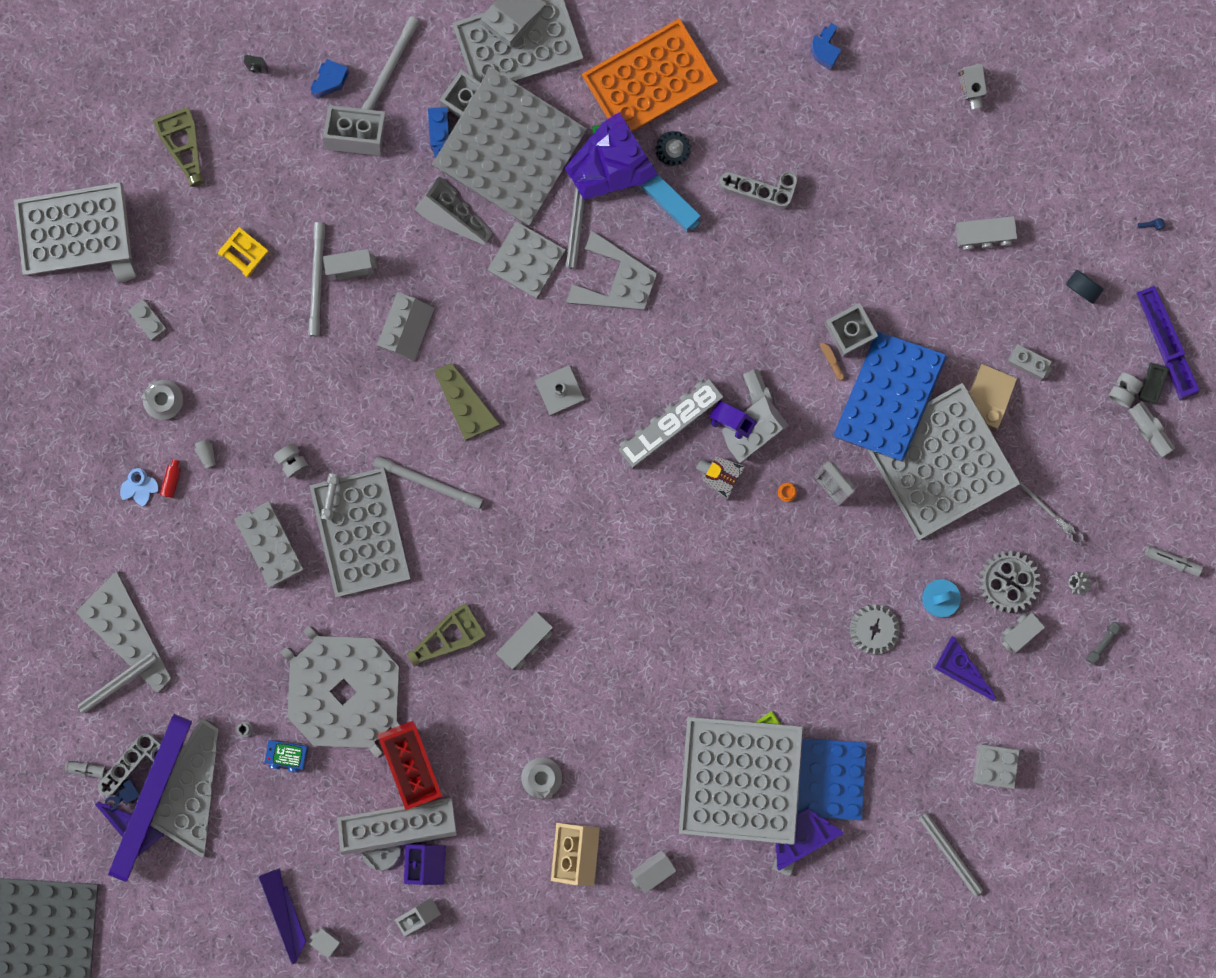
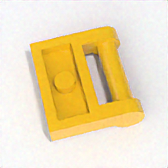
M240 227L237 228L218 252L221 257H225L239 268L247 278L269 253L266 248ZM232 246L251 261L248 266L229 251Z

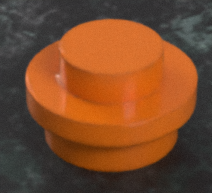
M783 483L778 488V497L784 502L794 500L797 495L796 487L791 483Z

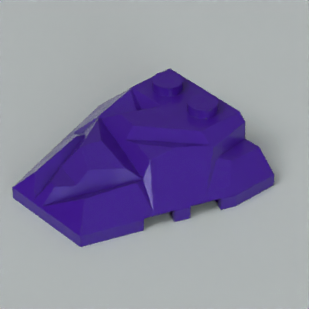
M620 112L604 121L565 167L584 200L604 196L609 192L617 190L623 191L625 188L632 186H642L658 176V173Z

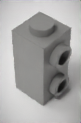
M1018 344L1014 347L1006 363L1040 381L1044 377L1047 378L1052 370L1049 367L1052 361Z
M1026 613L1022 614L1017 619L1018 624L1014 627L1010 625L1002 632L1004 636L1000 638L1003 641L1001 644L1006 651L1016 653L1045 628L1033 613L1028 615Z
M661 850L630 872L633 877L631 882L637 890L641 889L646 893L675 873L676 869Z

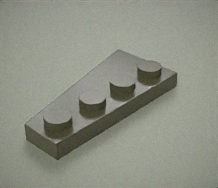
M452 363L434 370L465 441L500 425Z

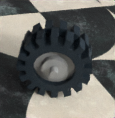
M670 131L661 135L660 139L656 142L657 146H655V149H657L656 156H659L658 159L663 161L665 165L675 166L684 163L689 158L688 155L691 154L690 148L692 147L689 144V138H686V135L681 134L679 131Z

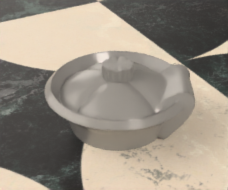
M158 380L149 383L141 397L146 412L151 417L159 420L174 417L180 411L183 404V395L180 388L168 380Z
M535 758L528 762L522 771V785L526 792L535 799L552 798L562 783L561 770L551 759Z

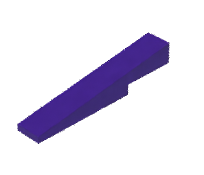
M1155 286L1137 292L1136 294L1165 366L1169 368L1168 373L1179 400L1198 394L1199 388L1184 357L1185 352Z

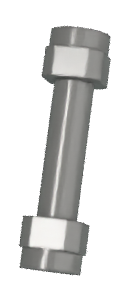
M329 473L327 479L329 487L325 508L321 511V519L332 521L334 514L332 507L336 486L340 482V475Z

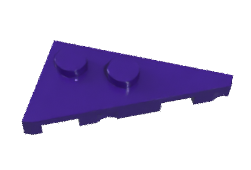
M951 636L934 669L984 697L995 701L996 697L991 688L981 677L982 675L958 644L956 638Z

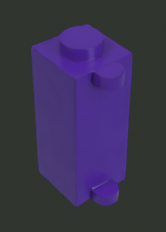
M720 400L709 416L713 419L711 421L712 426L718 427L720 424L736 432L735 437L737 439H742L743 436L748 438L757 424V421L746 413Z

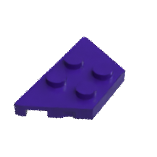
M809 808L797 815L795 844L776 843L778 871L844 834L843 831Z

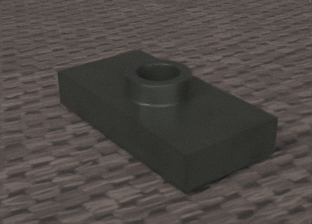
M244 56V64L250 72L268 74V66L263 57Z
M1151 362L1138 399L1157 405L1169 368Z

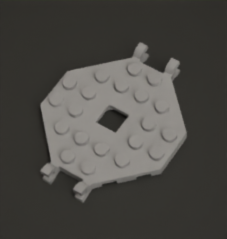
M308 626L303 632L313 641L297 657L289 648H284L280 652L290 662L287 717L313 746L369 748L376 758L379 757L383 751L375 743L378 740L377 734L387 731L390 727L400 726L397 722L400 667L374 638L318 636ZM343 679L357 692L344 705L331 693V690Z

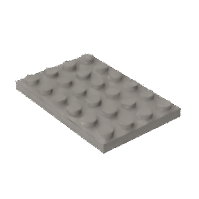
M543 0L547 5L511 48L482 26L481 17L486 12L452 23L469 75L481 83L489 68L492 67L512 81L518 82L584 60L564 0Z
M119 182L14 200L23 275L28 276L132 259L123 183Z
M384 468L340 478L339 485L336 486L332 511H334L332 521L321 519V511L325 508L329 483L326 481L309 485L336 598L411 580Z

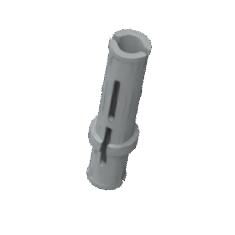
M1147 545L1144 552V557L1151 558L1174 567L1179 572L1184 571L1196 577L1200 576L1203 569L1202 565L1187 561L1185 557H1177L1150 545Z

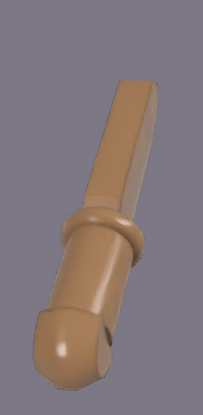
M820 343V347L830 363L829 366L832 367L836 378L839 381H843L845 374L842 372L838 361H836L833 351L827 344Z

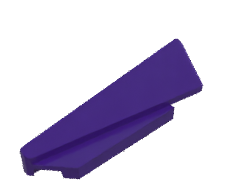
M278 868L258 877L290 962L293 965L298 960L306 943V938L287 886L283 887L281 871Z

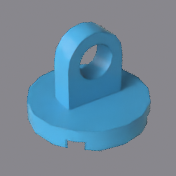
M944 579L934 580L923 591V606L933 616L939 618L948 617L955 613L960 606V591L951 581Z

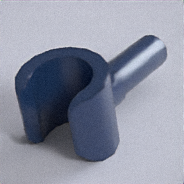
M1157 218L1150 222L1137 223L1138 228L1154 226L1156 231L1166 226L1162 218Z

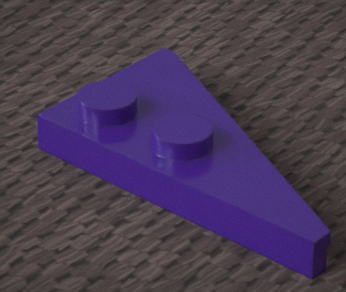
M97 802L95 804L96 807L123 838L132 815L118 809L110 811L111 806ZM150 825L138 857L165 834Z

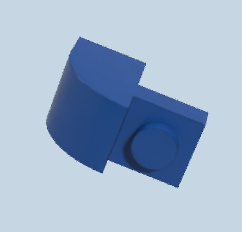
M833 23L829 27L825 26L820 37L814 36L811 46L813 58L817 63L829 70L832 69L841 52V49L829 43L838 27Z

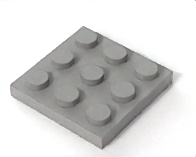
M516 221L487 271L537 299L563 256L565 249Z

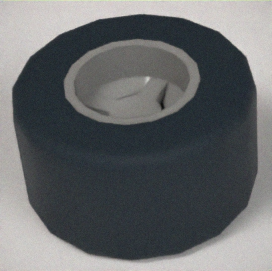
M1076 270L1066 283L1070 289L1092 304L1096 302L1104 291L1103 287L1079 270Z

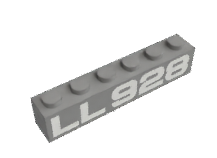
M709 379L706 382L702 380L694 386L696 390L692 393L688 391L679 398L681 401L676 405L674 403L670 404L665 409L666 413L661 417L656 415L649 421L651 424L648 427L644 428L642 426L634 433L636 435L631 440L627 438L619 444L621 448L618 449V452L632 469L715 406L719 400L723 399L721 393Z

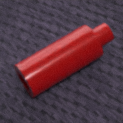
M172 459L171 466H167L160 492L161 496L174 497L181 471L178 468L180 461Z

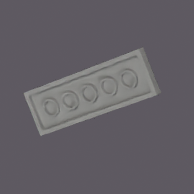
M828 461L821 467L814 478L839 506L855 492L852 489L854 485L848 478L844 479L839 474L841 470L834 462L831 464Z
M452 798L426 802L408 810L401 806L337 818L341 855L457 835Z

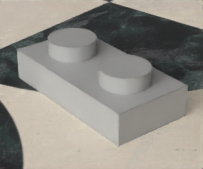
M144 299L128 310L151 341L167 330Z

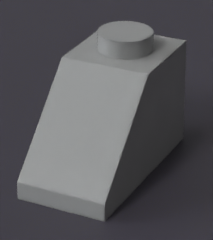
M432 898L396 918L395 922L402 934L406 936L441 915Z

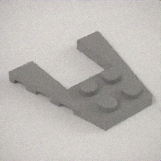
M591 231L585 250L620 262L609 296L572 284L566 303L644 310L657 273Z

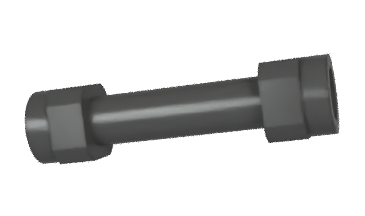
M1112 622L1107 628L1108 632L1094 652L1091 651L1086 660L1096 666L1101 659L1100 655L1113 637L1118 636L1122 627Z

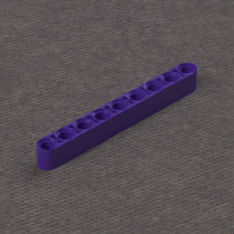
M173 714L110 867L109 876L124 882L128 881L191 727V720Z

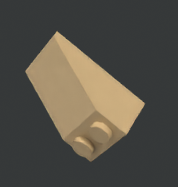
M981 364L969 394L989 429L996 431L1005 413L1017 378Z

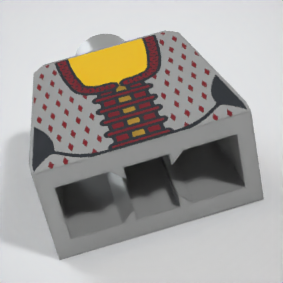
M715 457L712 463L701 459L696 469L706 474L702 482L727 500L745 466Z

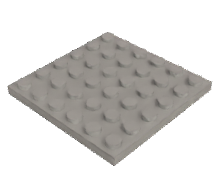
M490 67L432 163V166L529 226L587 128Z
M964 383L928 402L903 462L868 450L918 540L1021 484Z
M687 717L679 834L795 844L804 727Z

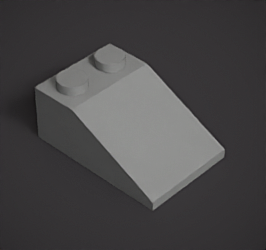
M496 0L481 17V24L511 48L547 4L543 0Z

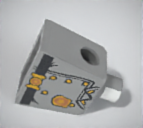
M982 64L963 67L957 70L964 100L970 99L972 109L982 108L981 96L987 94ZM972 85L976 87V92L972 91Z

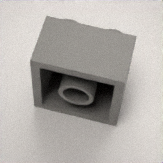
M860 303L825 322V326L842 357L871 343L878 337Z
M978 744L973 783L1014 789L1019 750Z

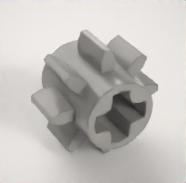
M1076 571L1075 575L1070 576L1068 587L1073 589V594L1085 596L1086 592L1091 590L1093 580L1088 578L1089 573Z

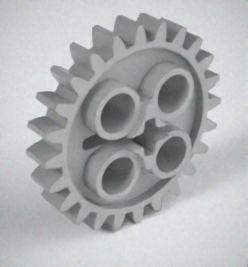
M1010 550L1006 556L1004 551L1000 552V558L997 554H994V561L988 558L987 562L989 565L983 564L982 567L985 571L978 573L983 576L982 579L977 580V582L983 585L978 588V590H984L981 597H988L985 603L992 602V609L999 606L998 612L1005 608L1006 613H1010L1012 608L1014 613L1018 612V606L1024 610V603L1030 606L1031 602L1029 599H1036L1033 593L1040 592L1039 589L1035 588L1036 585L1041 584V582L1035 579L1040 576V574H1034L1037 567L1031 568L1030 565L1033 561L1026 562V555L1019 558L1020 552L1013 556ZM1004 563L1010 566L1008 574L1003 573L1001 570ZM994 572L999 573L1005 579L1011 577V582L1016 586L1023 588L1024 591L1021 592L1013 585L1006 586L1007 581L1000 577H997L994 574ZM1019 574L1026 576L1027 581L1025 584L1019 583ZM993 580L1000 582L998 590L992 588L991 582ZM1009 590H1013L1017 594L1014 601L1008 598Z

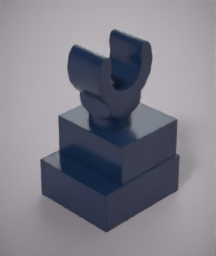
M130 780L122 785L124 789L119 791L118 795L108 797L105 800V803L110 800L115 803L110 808V811L115 810L122 801L127 806L139 798L140 795Z

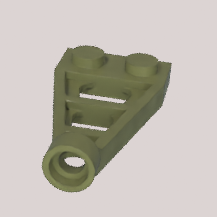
M189 107L154 119L153 122L159 138L188 178L190 187L203 184L204 179L200 169L196 125ZM183 130L187 131V145L176 147L171 140V135ZM191 150L193 162L184 164L180 153Z
M465 603L450 612L414 650L407 653V656L415 667L422 661L469 647L486 635ZM451 624H456L462 633V638L452 643L447 642L443 633ZM435 637H439L444 645L443 648L435 652L429 651L427 648L428 642ZM416 652L420 653V659L415 654Z

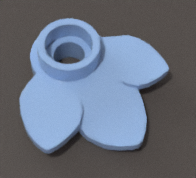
M136 468L130 471L128 480L121 485L120 495L122 500L133 497L139 505L145 506L149 500L150 493L158 492V484L154 478L148 477L144 470ZM139 474L141 475V480L137 482L135 476Z

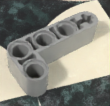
M726 172L720 177L719 186L726 193L784 210L790 205L797 177L792 172H785L781 175L778 186L775 187ZM785 178H790L793 181V184L791 186H786L783 183V180ZM727 179H730L732 183L729 186L725 185ZM738 181V187L735 189L736 182ZM747 184L751 187V191L744 192L741 190V186ZM761 190L768 191L769 196L767 198H762L759 195V192ZM779 196H785L787 198V202L781 204L778 202L777 198Z
M152 734L140 735L99 782L98 791L104 796L114 795L146 757H149L154 762L161 741ZM145 737L151 740V745L148 748L142 744ZM132 752H136L138 755V760L135 763L130 760ZM119 767H123L125 769V775L123 777H119L117 775V769ZM113 780L119 781V782H113V783L110 785V788H111L112 790H107V791L105 790V789H106L105 783H106V784L111 783Z

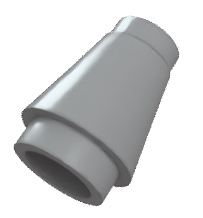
M206 439L194 443L196 447L194 450L204 467L208 468L216 465L213 444L210 443V440Z

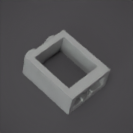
M369 249L323 256L325 273L329 281L375 274L374 269L378 268L376 257L370 253Z

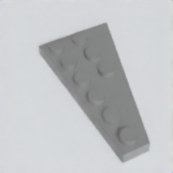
M116 571L78 609L76 614L130 666H133L145 656L154 652L158 657V661L139 675L159 693L170 682L172 677L160 657L118 571Z

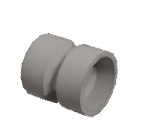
M1122 372L1116 381L1117 386L1112 388L1108 397L1117 404L1130 408L1135 400L1134 395L1140 392L1143 383L1137 378Z
M295 443L283 447L273 456L279 465H283L282 471L288 479L296 476L309 466L305 458L299 456L300 451ZM294 459L296 460V461H295L294 463H292L291 465L288 464V463L291 462L292 460H294Z

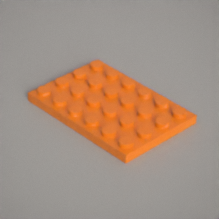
M680 18L581 74L606 118L609 119L620 112L631 132L636 131L718 84L717 79Z

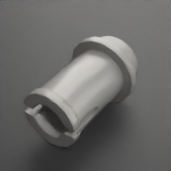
M242 722L237 726L236 731L242 737H248L252 734L253 727L249 722ZM243 726L246 727L245 733L242 731Z

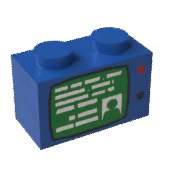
M268 740L264 763L269 764V768L280 769L281 766L288 767V771L299 773L300 769H305L309 746Z

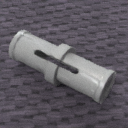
M67 761L65 773L78 774L85 778L91 776L102 779L106 774V767L90 765L89 762Z

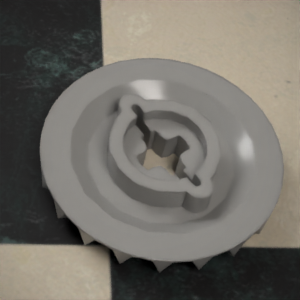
M877 604L867 605L858 610L851 620V639L855 646L865 653L872 655L885 653L896 644L899 638V621L896 615L885 606ZM879 619L877 625L880 633L877 632L872 638L873 634L870 626H874Z

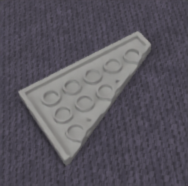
M203 718L181 750L151 822L152 827L201 858L205 855L219 728Z

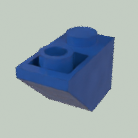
M326 59L325 64L322 63L320 65L318 79L314 80L310 90L313 97L320 98L341 90L349 74L348 67Z

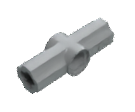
M759 369L743 374L746 386L750 392L749 397L752 405L765 395L773 403L771 394L764 385Z
M1143 401L1128 410L1139 426L1140 434L1147 442H1150L1160 458L1175 449L1164 433V427L1156 417L1152 416Z

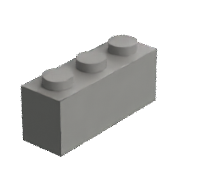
M1014 216L957 222L955 225L958 248H963L964 251L975 249L974 246H982V248H991L993 244L1010 246L1017 239Z
M535 612L496 654L512 670L515 667L519 669L526 662L524 658L528 654L532 656L540 648L538 644L542 639L546 642L551 637L553 627Z

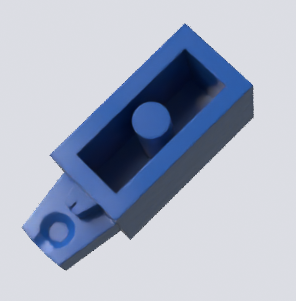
M447 107L428 108L430 147L434 152L435 158L450 135Z

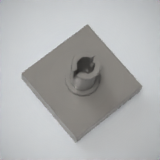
M570 365L535 380L550 416L585 401Z

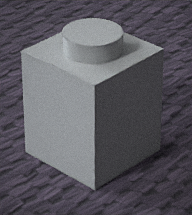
M324 927L320 930L316 929L310 937L312 939L310 945L327 958L333 954L342 942Z

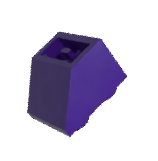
M406 844L404 884L444 885L446 845Z

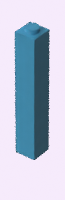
M659 175L644 185L639 186L686 232L690 229L693 231L700 224V215Z

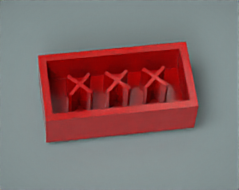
M414 721L377 734L405 810L442 797Z

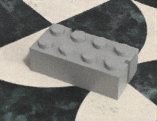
M268 501L254 508L255 513L248 511L234 519L259 569H264L261 573L269 588H274L306 571L271 502Z

